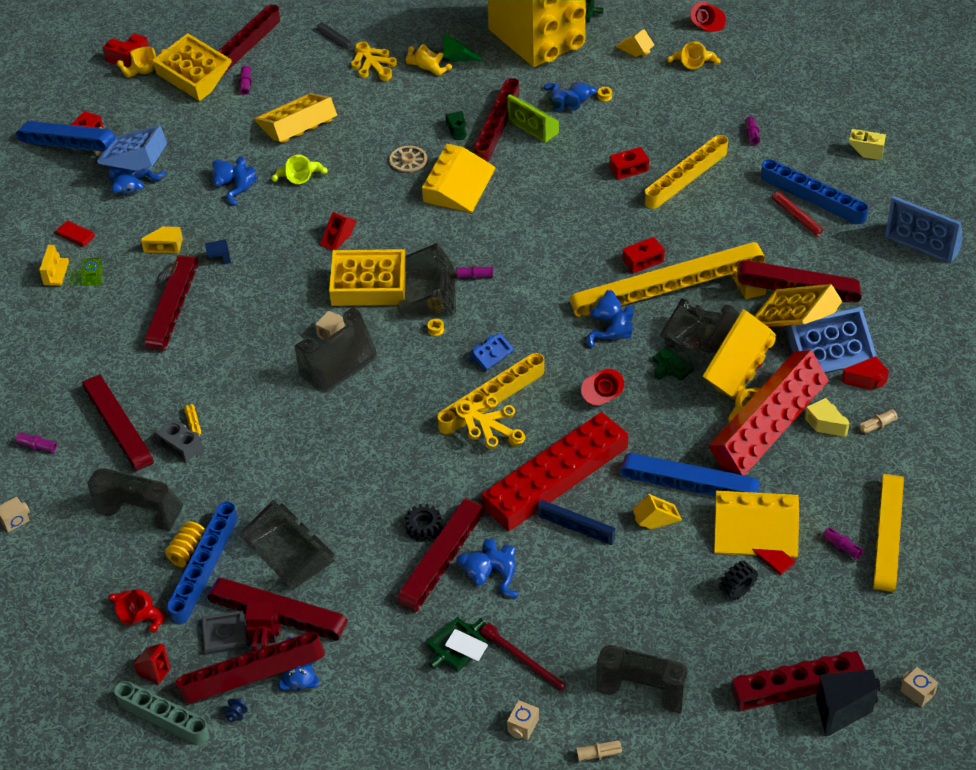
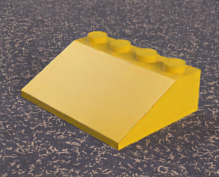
M189 33L152 60L158 76L198 101H201L213 91L232 62L230 58Z
M309 93L255 117L254 121L273 140L283 143L290 140L289 137L302 135L307 129L317 128L318 124L322 122L328 123L332 121V118L337 116L331 97Z
M446 144L422 187L423 202L472 213L496 167L464 147Z
M405 249L333 250L329 288L331 306L404 305Z
M832 284L776 289L754 317L767 327L802 325L835 313L842 300Z
M743 309L703 377L717 391L735 400L738 393L746 389L745 386L748 381L754 378L757 366L763 363L768 348L774 345L776 334Z
M716 491L714 554L757 556L752 549L782 550L791 558H798L799 495Z

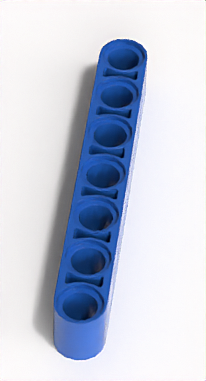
M27 121L16 132L17 138L25 143L94 151H105L116 139L114 133L109 129Z
M767 159L762 162V180L852 223L864 224L866 222L868 205L865 202L775 160Z
M635 453L625 455L620 469V475L623 478L630 477L632 480L642 482L650 481L649 483L669 485L671 488L681 490L689 489L691 492L708 493V495L715 497L716 491L758 493L760 482L753 477Z
M225 501L218 505L168 602L171 621L175 624H183L189 619L237 523V513L232 502Z

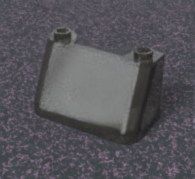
M438 243L406 255L405 279L407 280V301L403 299L399 302V313L406 318L439 317L455 314V269L453 263Z
M681 298L659 336L671 348L676 346L703 351L709 355L716 353L740 314L731 305H724L721 309L722 313L705 311L699 305H696L694 308L689 304L690 301L688 299Z
M354 307L343 314V322L346 326L321 343L313 339H304L295 345L299 376L319 392L331 391L377 358L375 345L363 317Z

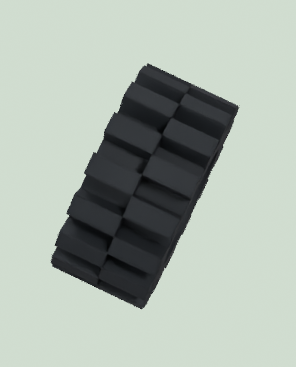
M418 504L419 508L413 506L412 510L409 509L407 514H405L406 533L409 534L411 539L414 537L415 541H418L419 538L421 542H425L426 538L428 541H431L432 536L435 539L437 533L440 534L442 529L439 510H435L434 506L429 508V504H425V507H422V504ZM422 519L431 522L427 526L416 525V522Z
M744 560L739 561V563L736 562L734 567L731 566L729 571L724 573L725 576L721 578L722 582L719 583V589L731 600L736 601V599H740L742 595L744 596L755 585L754 582L758 579V572Z

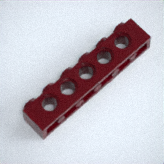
M858 650L852 652L845 651L839 655L823 656L817 660L802 661L790 666L783 665L777 669L761 670L750 675H739L736 678H732L731 692L740 712L815 695L819 678L822 674L866 670Z

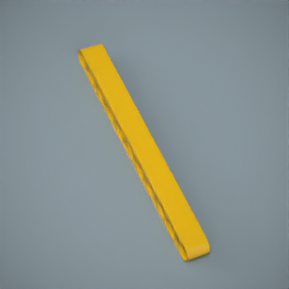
M748 243L577 292L569 298V302L577 317H580V315L585 316L590 314V311L607 290H612L616 294V298L621 302L622 306L737 273V264L739 262L749 260L764 263L765 256L757 243Z

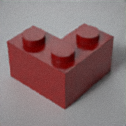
M135 33L126 42L111 38L103 46L106 62L116 65L117 61L121 60L124 66L129 68L132 64L130 52L137 48L149 47L148 39Z

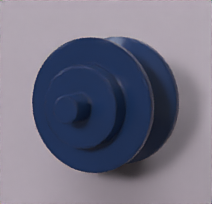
M229 699L227 703L230 707L223 708V712L228 718L227 720L229 722L242 721L243 715L241 713L248 711L243 699Z

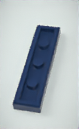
M542 499L538 504L539 518L606 544H613L615 540L614 527Z

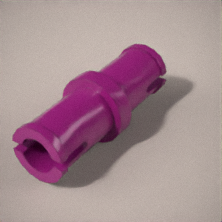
M249 66L241 67V76L239 77V93L241 95H249L250 93L249 89L252 79Z
M751 116L745 119L746 134L749 136L750 144L753 145L754 141V145L760 143L759 127L756 125L755 117L752 116L751 120Z
M473 265L472 267H456L457 279L473 278V280H476L477 278L484 277L493 278V266L477 267Z
M19 432L16 436V444L31 447L35 451L39 449L54 453L57 448L56 441L43 439L39 435L32 436Z
M832 527L827 528L823 533V538L834 544L837 550L844 551L854 560L862 556L864 550L851 542L848 536H842Z

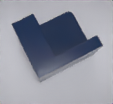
M226 239L205 243L208 258L222 255L224 264L231 263Z

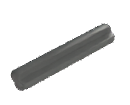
M323 22L317 25L318 31L344 48L350 49L353 47V42L330 26Z

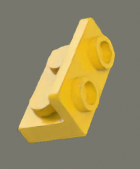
M55 245L47 246L40 267V274L44 285L61 286L69 264L68 258H60Z

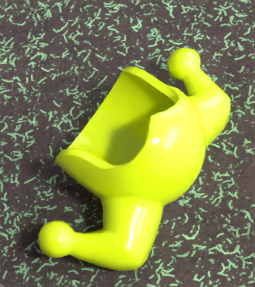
M293 155L286 161L285 166L276 171L271 180L277 182L279 178L287 177L294 184H303L309 180L313 172H321V174L325 175L328 170L321 163L310 162L303 155Z

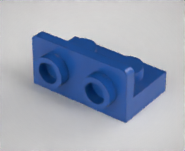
M500 332L496 336L490 335L482 346L480 344L476 345L471 350L472 354L468 359L470 361L475 359L486 372L515 349Z

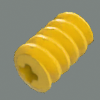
M185 522L182 528L179 529L178 534L174 536V539L165 549V555L168 560L178 567H185L186 561H189L191 555L194 554L205 532V528L195 522Z

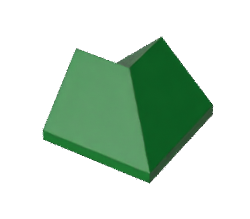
M444 33L443 54L445 58L452 62L480 61L483 59L464 43Z

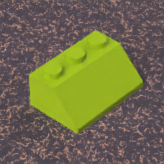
M508 95V121L545 143L559 133V120L522 99Z

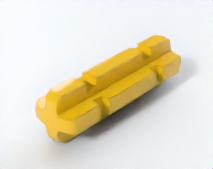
M193 404L186 405L184 410L189 429L201 435L195 407Z

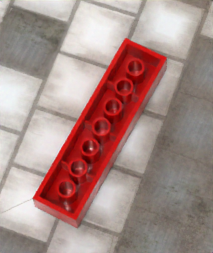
M812 350L794 351L708 445L724 472L745 476L828 383L829 380Z
M601 411L483 492L482 505L485 506V511L508 532L538 512V504L541 499L551 503L628 448L629 434Z

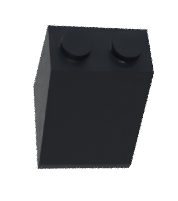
M873 669L820 675L816 702L825 736H830L873 712L874 705L878 702L877 692L881 689L879 678H875Z

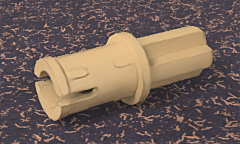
M893 409L880 415L875 414L873 418L860 424V430L862 433L867 434L878 428L883 429L885 425L897 421V414Z
M620 741L602 744L596 742V745L576 747L579 762L596 758L602 760L601 757L622 753Z

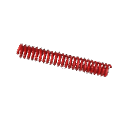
M780 192L775 193V195L774 193L772 194V199L777 204L783 207L803 226L807 227L816 237L822 236L823 228L799 209V207L791 203Z

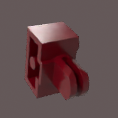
M248 601L245 622L247 636L250 643H252L253 651L260 649V645L261 648L269 646V643H276V637L281 634V623H278L279 612L275 611L274 602Z

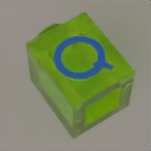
M101 258L83 259L81 277L84 286L102 285L104 268Z

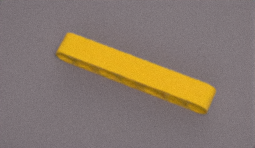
M724 135L713 137L645 189V206L650 209L659 207L726 156L728 138Z
M539 353L530 354L438 413L439 431L447 435L466 425L465 420L459 418L456 414L455 408L458 402L468 400L473 404L486 401L489 396H494L498 400L497 404L541 377L544 374L543 355ZM488 401L489 404L494 405L493 401ZM462 407L463 410H465V411H468V410H469V409L466 408V407ZM488 408L482 409V410H479L478 412H480V413L483 414V413H485L486 411H488L489 409H488Z
M883 474L876 545L877 553L875 557L876 568L874 569L873 582L874 590L895 592L904 476Z

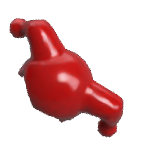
M141 589L125 590L118 594L111 593L108 596L109 601L114 602V609L118 619L126 626L150 620L154 623L149 626V631L155 633L158 631V627L165 621V614L153 606L149 594Z

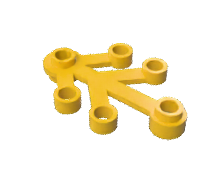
M367 42L356 44L355 53L357 55L351 62V67L353 69L361 68L360 61L363 56L366 58L362 69L359 70V77H368V70L372 65L379 73V78L382 81H389L392 78V70L379 64L386 63L389 67L397 65L396 58H388L389 50L370 48Z
M489 396L486 401L473 404L468 400H462L457 403L455 408L456 414L459 418L465 420L470 439L477 440L481 434L480 429L474 424L473 419H475L481 425L487 448L494 449L498 444V439L493 436L490 428L507 436L512 446L517 447L523 444L525 434L521 430H512L495 421L502 418H512L515 413L513 406L507 405L503 410L482 414L478 411L486 408L491 410L496 408L498 403L496 397ZM488 401H493L494 405L489 404ZM462 407H466V408H468L469 410H468V411H465V410H463ZM505 410H510L512 413L508 414ZM475 431L477 435H473L471 432ZM489 440L494 441L495 444H490Z

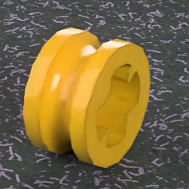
M601 87L598 89L597 98L600 101L607 102L612 99L611 88Z
M432 319L428 322L427 327L430 335L440 336L443 334L444 323L442 320Z

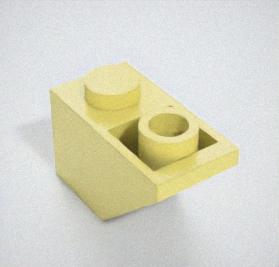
M852 129L849 143L862 157L881 160L886 134Z
M826 398L806 408L805 420L816 432L842 437L848 435L850 424L848 419L842 416L835 405L831 404Z

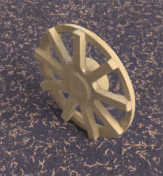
M403 146L391 153L389 162L398 172L413 173L424 168L427 163V154L419 147ZM409 148V152L402 151V149ZM412 149H417L419 152L414 154ZM398 151L401 157L394 156V154ZM422 153L424 155V158H415ZM392 158L399 159L401 161L393 163ZM415 161H423V163L419 164ZM406 165L409 166V169H403V168H404Z

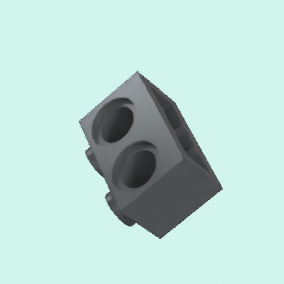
M174 419L156 432L158 444L185 463L203 449L200 435L197 432L190 431L183 423H178Z

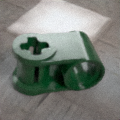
M463 112L445 114L446 125L449 126L448 129L452 138L458 141L464 140L467 137Z

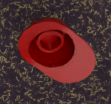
M704 1L697 2L691 8L690 17L696 26L708 32H716L724 28L726 16L721 9Z
M607 368L601 370L583 381L581 394L586 402L592 405H602L622 393L624 389L623 376L614 369Z

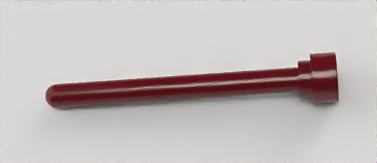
M487 623L482 628L480 635L487 641H494L558 690L565 688L564 682L501 637L494 625Z

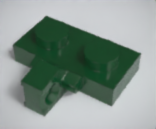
M667 347L653 356V362L658 364L657 368L654 369V377L658 380H661L668 374L681 381L694 371V367Z

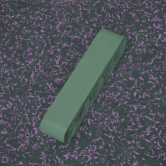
M122 681L116 685L114 693L121 708L193 744L200 745L208 740L209 731L207 723L202 717L131 682Z

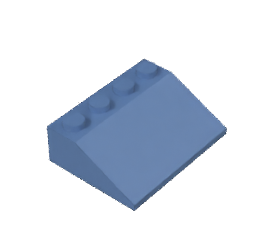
M157 125L117 136L115 141L98 158V164L135 171L141 169L143 171L150 170L167 145L161 126Z
M893 196L891 198L885 237L951 263L960 251L962 244L961 222Z
M862 307L836 312L802 325H788L785 328L793 353L794 351L812 350L824 373L844 369L876 356Z

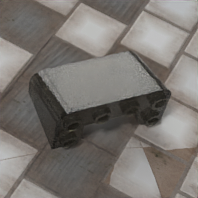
M101 468L96 470L87 482L97 514L105 516L114 515L118 512L122 503H127L158 511L154 518L155 526L159 529L170 531L183 507L182 501L165 483Z
M272 500L238 535L294 590L335 562L333 559L335 554L315 535L311 537L308 534L310 530L302 522L298 525L295 522L298 518L283 503L278 505Z
M614 645L602 648L596 666V692L609 695L615 694L620 689L624 679L665 690L662 699L663 706L669 711L682 713L690 684L688 671L684 664Z

